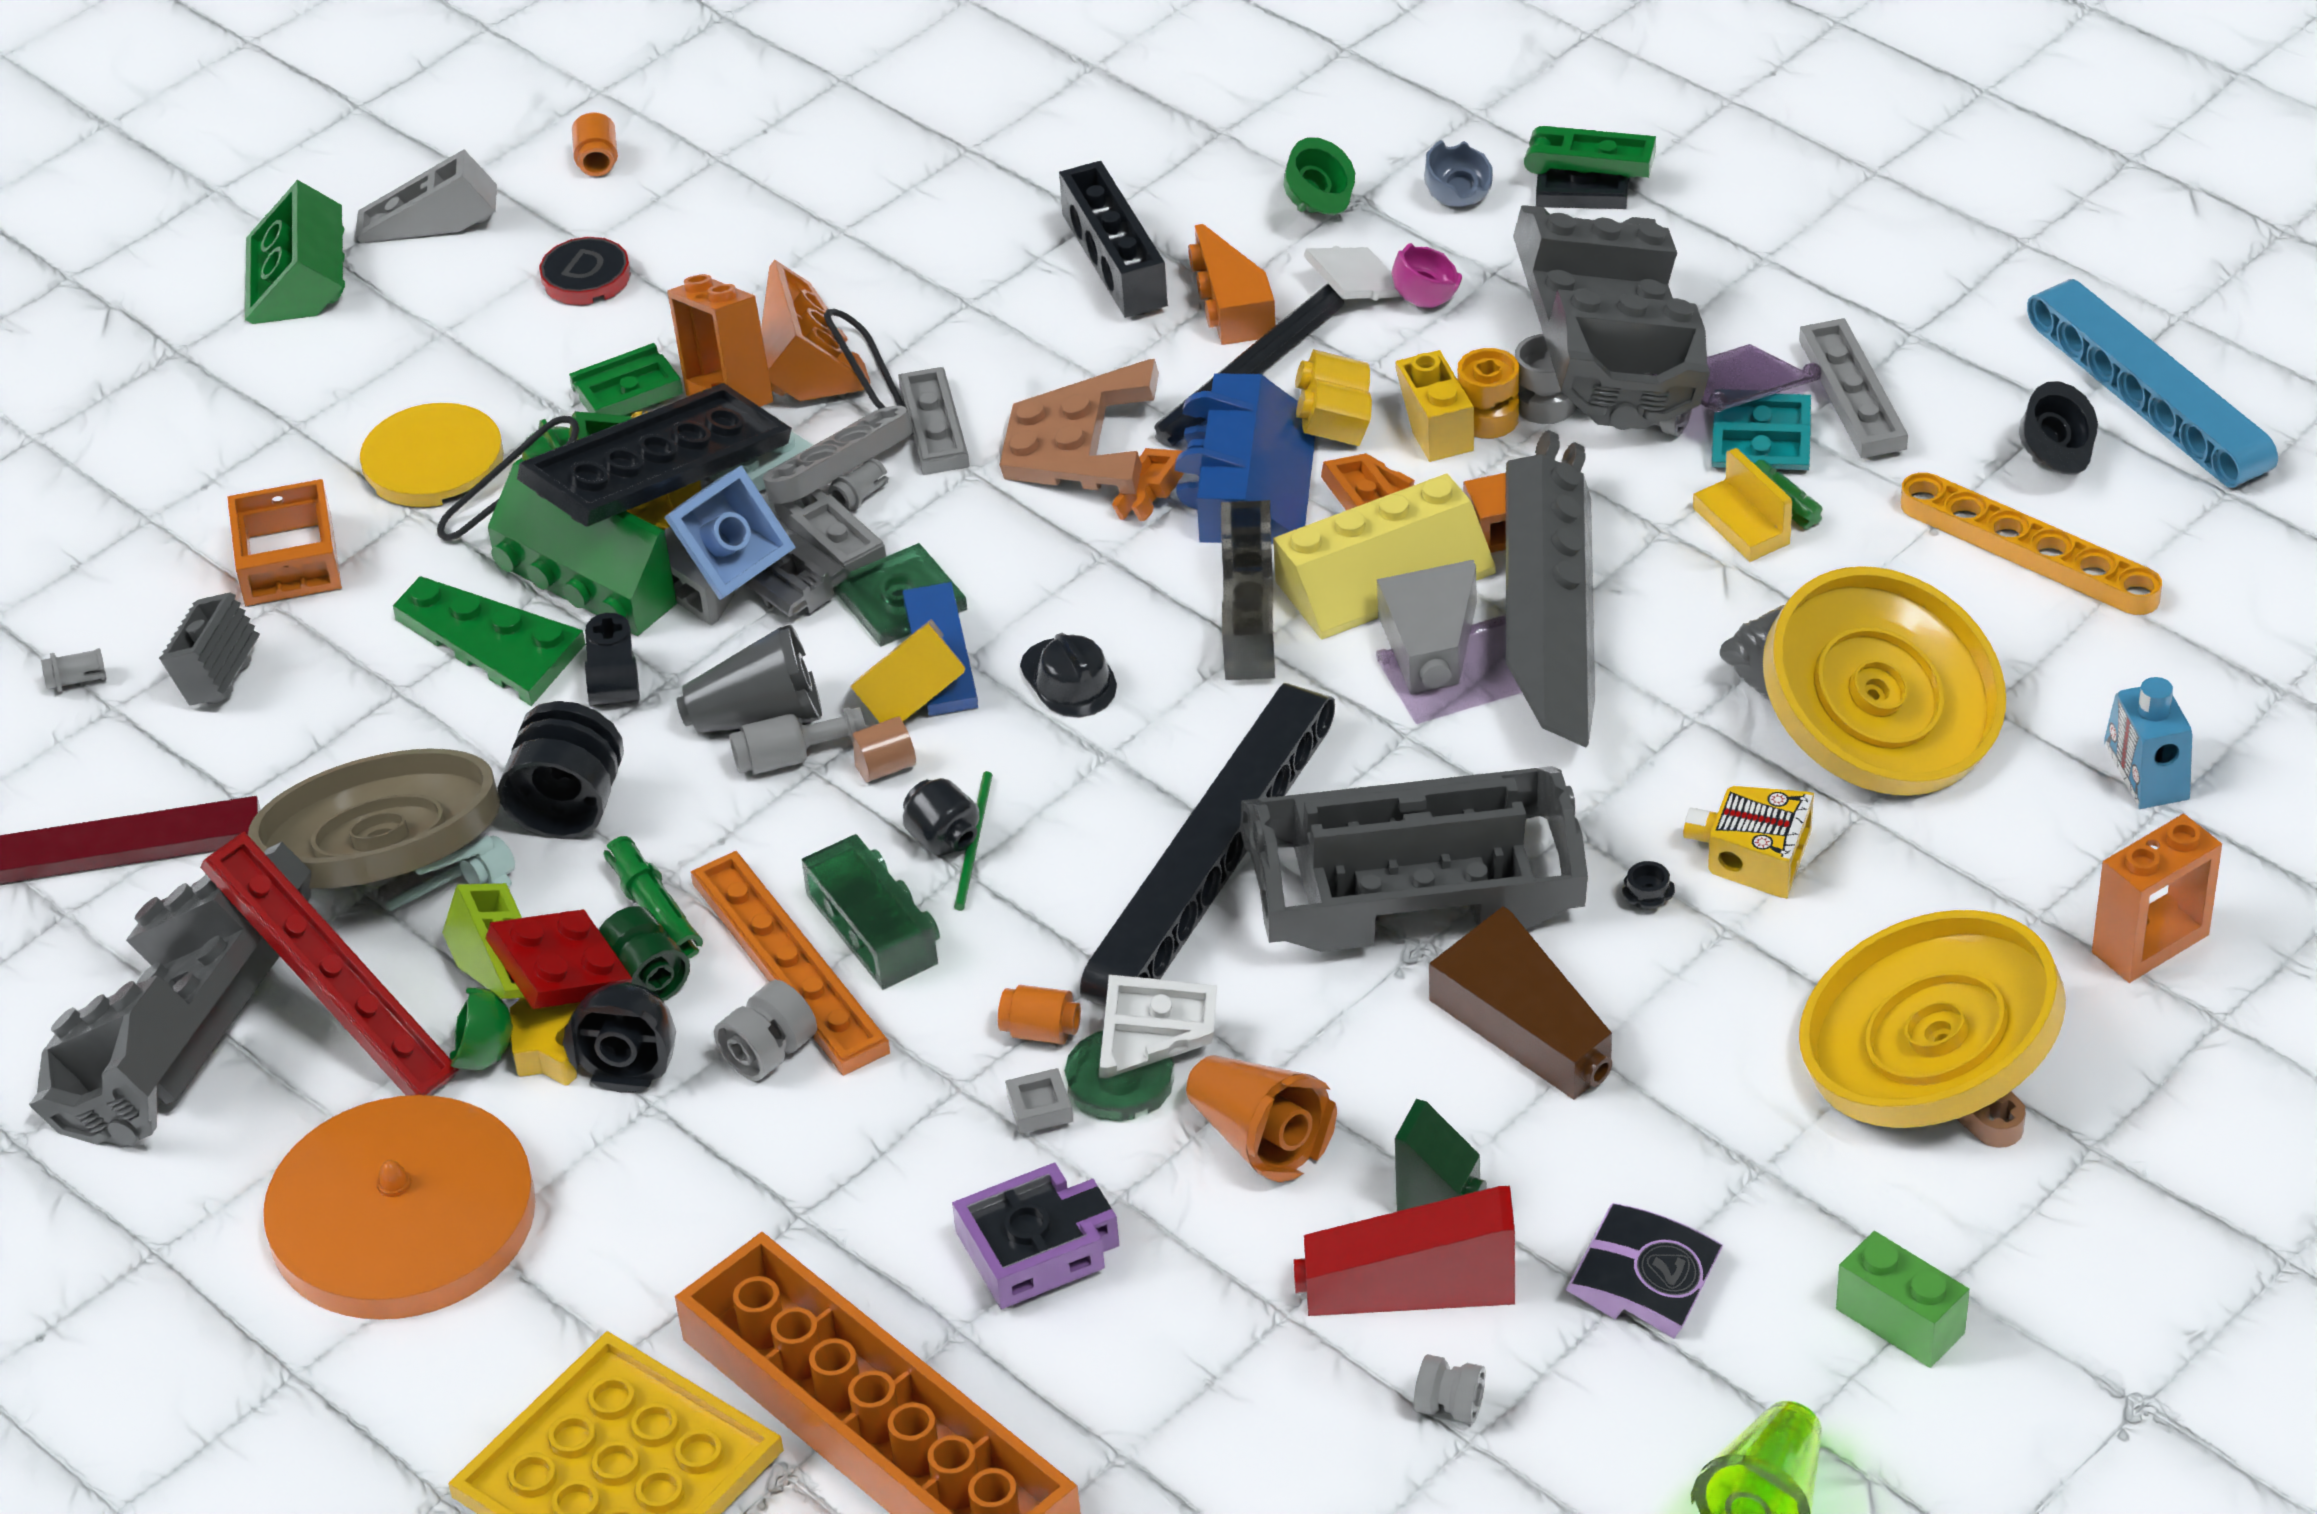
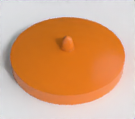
M430 1095L397 1096L368 1102L335 1115L314 1128L296 1143L283 1158L269 1183L263 1208L264 1227L270 1250L279 1272L286 1282L302 1297L319 1307L345 1316L379 1320L400 1319L434 1312L455 1304L474 1294L495 1279L518 1254L528 1236L535 1213V1188L528 1158L522 1144L515 1134L493 1114L470 1103L447 1097Z

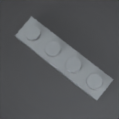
M1841 318L1800 326L1799 342L1860 458L1907 450L1908 433L1846 319Z

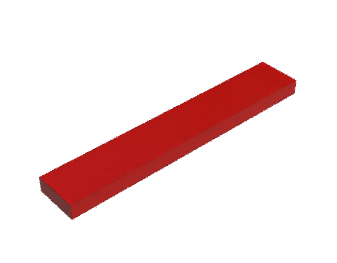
M245 831L203 860L200 866L203 872L406 1096L431 1095L455 1077L459 1069L451 1067L452 1060Z

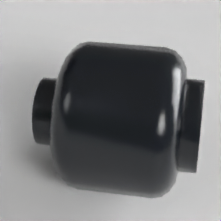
M944 778L926 779L916 784L906 795L903 802V826L930 853L934 855H947L954 851L960 852L973 843L977 836L976 827L979 822V808L951 780Z

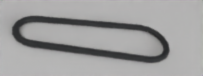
M834 308L827 309L824 314L825 322L873 404L878 409L886 407L878 399L835 326L831 318L832 315L847 321L863 335L897 406L905 407L877 346L867 329L849 314Z
M559 416L540 427L445 512L438 523V536L444 541L458 539L495 510L499 498L456 532L446 534L444 531L446 523L454 513L549 429L561 423H569L572 427V432L566 444L576 441L579 434L577 420L571 416Z

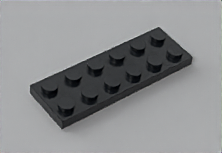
M721 383L522 461L519 464L517 480L535 491L541 498L548 500L570 515L576 522L588 527L789 444L792 428L725 383Z

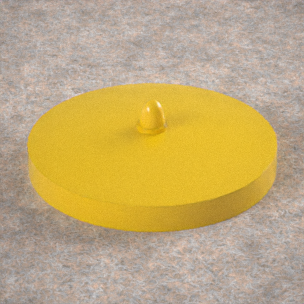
M1867 566L1845 567L1826 572L1805 583L1791 596L1772 623L1766 638L1763 654L1764 680L1771 705L1778 719L1795 743L1810 758L1835 776L1867 790L1891 795L1911 796L1936 792L1955 784L1970 773L1991 749L1999 736L2006 712V688L2003 672L1991 643L1978 624L1960 605L1934 586L1918 578L1891 569Z
M1949 910L1924 914L1901 921L1871 935L1846 952L1829 968L1814 987L1804 1007L1799 1026L1800 1051L1820 1094L1836 1110L1846 1116L1871 1125L1891 1128H1911L1940 1124L1966 1116L1992 1104L2020 1085L2035 1071L2052 1049L2060 1033L2066 1010L2065 988L2051 952L2044 941L2034 931L2015 919L2001 914L1978 910Z

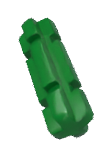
M1758 460L1755 465L1792 499V520L1804 529H1810L1814 524H1819L1822 519V506L1812 497L1806 496L1807 494L1783 474L1776 472L1777 470L1765 460Z

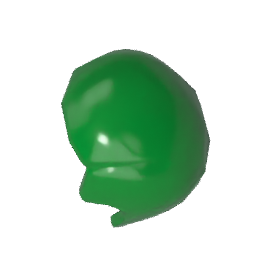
M467 988L465 993L469 994L457 1016L454 1034L455 1050L450 1052L449 1058L452 1060L451 1067L485 1070L497 1063L510 1045L513 1024L509 1009L499 996L490 990Z

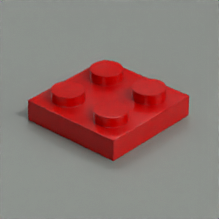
M584 909L490 922L485 939L532 1009L581 1002L588 993L609 983L632 982V977Z

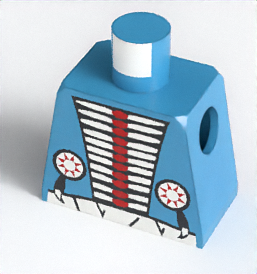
M2150 677L2145 679L2140 687L2120 690L2114 696L2104 744L2138 808L2145 809L2189 800L2193 734L2190 724L2173 696L2172 684L2162 677Z

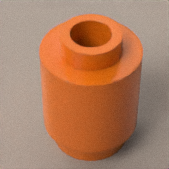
M590 112L583 114L574 121L571 128L574 161L585 174L589 176H602L613 168L618 158L615 124L611 118L602 113Z
M1019 984L1016 989L1005 988L1002 992L998 1007V1028L1000 1031L1010 1032L1012 1038L1063 1045L1066 1043L1069 1034H1077L1080 1025L1081 1005L1080 1003L1073 1002V995L1069 990Z

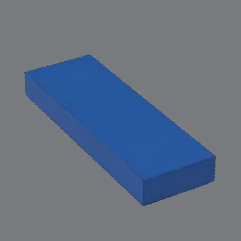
M948 582L903 590V600L911 635L932 619L944 634L942 639L965 666V672L926 703L928 715L934 716L978 708V697L952 583Z

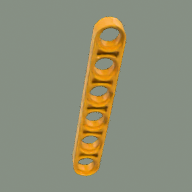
M1918 472L1909 475L1902 482L1901 509L1905 514L2126 613L2133 615L2149 614L2155 611L2160 604L2162 578L2157 572L1935 474ZM1922 492L1932 494L1935 497L1931 499H1918L1911 495ZM1958 511H1969L1975 513L1977 516L1972 518H1962L1954 515L1953 513ZM1999 530H2013L2018 532L2019 535L2005 537L1996 532ZM2049 548L2059 550L2063 554L2048 556L2039 551ZM2088 567L2099 568L2107 573L2091 575L2082 570ZM2129 587H2142L2148 589L2150 593L2137 595L2128 592L2126 589Z

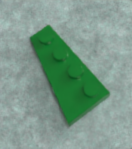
M419 576L392 605L396 621L437 647L446 645L454 651L456 659L467 666H471L473 663L488 673L489 680L502 688L507 685L518 691L519 699L530 706L538 700L586 645L584 633L581 629Z

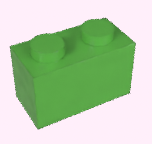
M1874 1230L1839 1264L1836 1310L1931 1368L1965 1334L1970 1289Z

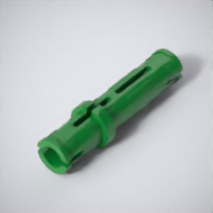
M619 836L607 844V848L610 851L604 850V859L621 880L620 887L629 900L637 902L639 906L649 909L666 930L668 937L677 943L688 959L693 958L700 951L696 946L702 947L703 940L663 886L662 874L653 863H648L644 859L635 842L630 837Z

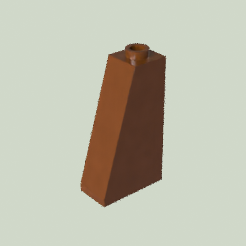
M1504 906L1429 963V1001L1573 1100L1591 1086L1595 1087L1601 1084L1609 1075L1612 1068V1032L1514 914Z

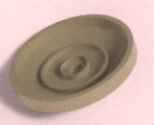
M434 748L395 751L354 760L320 772L293 785L273 798L257 813L249 827L248 836L263 852L267 848L283 842L311 870L310 889L349 887L399 876L454 853L478 837L493 822L500 808V797L491 767L486 761L476 755L458 750Z

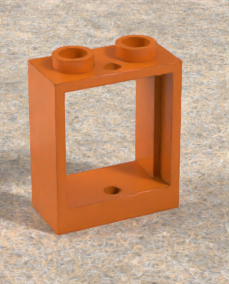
M707 274L690 276L684 279V285L667 290L686 396L725 383L760 407L774 402L755 295L737 289L733 284H725L712 279Z
M323 479L227 496L235 567L245 606L342 588L332 516ZM276 496L282 497L280 501L273 500ZM315 525L319 526L321 542L251 554L250 537Z
M2183 813L2103 860L2092 953L2128 983H2131L2207 937L2210 933L2222 843ZM2168 885V892L2149 904L2150 895Z

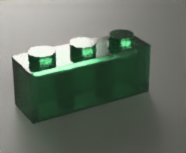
M854 834L801 858L807 897L882 990L938 964L935 941L940 939V932L934 918L928 911L921 912L917 908L905 882L901 879L894 880L877 849L870 850L861 838Z

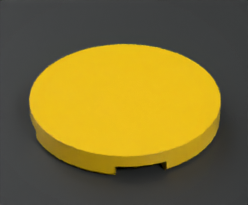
M428 403L399 411L376 425L362 444L360 463L364 477L376 489L379 497L404 506L434 507L443 505L442 499L453 497L472 489L503 461L504 450L499 428L487 414L476 408L457 403Z

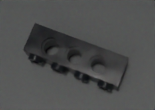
M1100 160L1059 171L1062 215L1124 318L1145 314L1149 311L1168 306L1165 262L1103 162Z

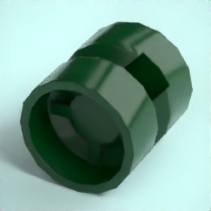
M641 906L626 907L607 918L598 929L632 977L631 983L644 986L657 994L663 1002L675 995L687 981L690 973V960L677 943L668 937L666 930L649 909Z

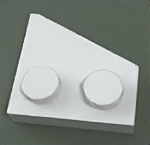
M1109 975L1099 1078H1109L1211 1044L1213 1042L1218 985Z

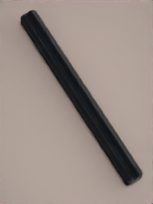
M1325 284L1218 373L1261 374L1339 310L1345 303L1344 299L1329 284ZM1213 377L1193 394L1201 391H1211ZM1186 399L1154 426L1156 431L1155 438L1158 442H1163L1167 447L1174 446L1184 438L1185 428L1199 425L1205 420L1202 417L1195 418L1183 414Z

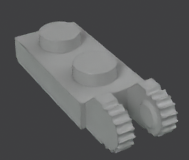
M820 489L801 498L805 506L803 509L794 501L774 504L779 519L790 530L802 536L849 570L850 575L847 578L886 558L883 541L833 496H827Z

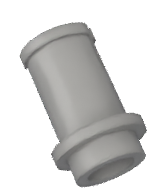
M871 458L847 476L840 475L833 480L831 487L828 489V495L833 496L848 511H855L861 507L862 499L888 483L889 477L883 476L888 472L879 460Z
M100 648L56 657L55 653H50L49 659L41 660L46 689L57 688V692L62 691V686L107 679Z

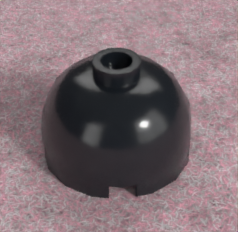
M629 982L609 983L588 993L572 1013L565 1027L563 1045L569 1062L576 1070L579 1064H581L585 1070L593 1074L590 1080L592 1083L601 1088L620 1093L639 1092L650 1087L652 1080L661 1078L666 1072L673 1056L677 1031L668 1006L657 994L644 986Z

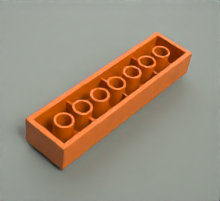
M763 1231L674 1296L683 1341L890 1514H1081L1078 1485Z

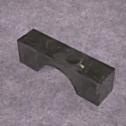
M1270 500L1221 502L1223 563L1222 640L1225 680L1275 678L1273 545Z

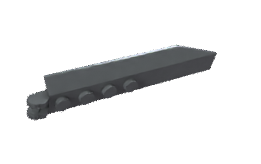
M1545 430L1537 442L1536 455L1508 460L1506 463V665L1541 728L1586 748L1589 745L1595 705L1591 496L1584 473L1581 472L1586 460V453H1584V446L1573 442L1565 450L1561 459L1562 462L1556 461L1555 458L1560 448L1559 434Z

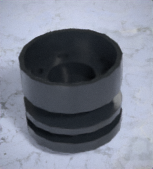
M564 701L539 704L525 714L519 727L517 737L511 749L512 752L497 787L500 804L511 819L524 829L541 836L558 839L584 836L598 826L611 793V786L617 776L618 768L624 755L623 738L615 725L594 709L579 703Z

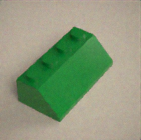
M520 458L513 463L488 524L492 547L491 554L495 563L501 569L508 572L511 571L531 581L538 588L548 590L569 601L573 606L583 608L595 615L603 613L623 615L630 624L631 634L637 637L677 604L665 530L627 511L586 527L573 520L570 515L548 500L541 498L535 491L517 480L519 464L525 460Z

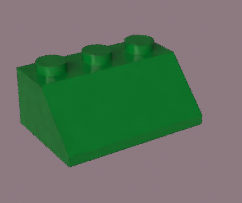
M297 179L246 237V321L251 324L314 317L328 303L333 304L340 298L345 288V280H343V262L345 259L343 234L345 228L342 225V205Z

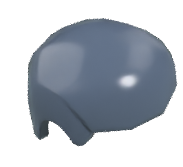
M1440 140L1426 153L1424 181L1431 196L1443 205L1452 207L1477 204L1489 193L1493 181V167L1484 153L1470 147L1466 141H1462L1456 146L1448 147L1443 140Z

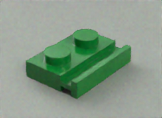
M655 343L569 373L571 388L574 392L577 391L579 400L589 413L626 415L683 394L681 378L664 355L658 353Z

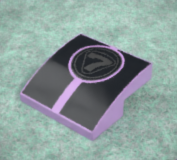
M1611 1203L1574 1272L1566 1291L1615 1320L1622 1310L1625 1309L1674 1339L1683 1328L1723 1244L1665 1216L1628 1205Z

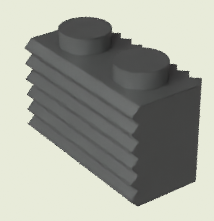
M231 592L198 599L193 602V606L188 609L189 613L185 615L186 618L181 621L182 624L173 633L175 636L170 639L171 642L162 651L163 655L158 657L189 706L205 702L216 704L225 700L233 692L232 682L238 672L251 662L250 652L257 642L260 633L254 631L255 625L249 623L251 618L245 616L246 610L240 608L241 603L235 600L236 595Z

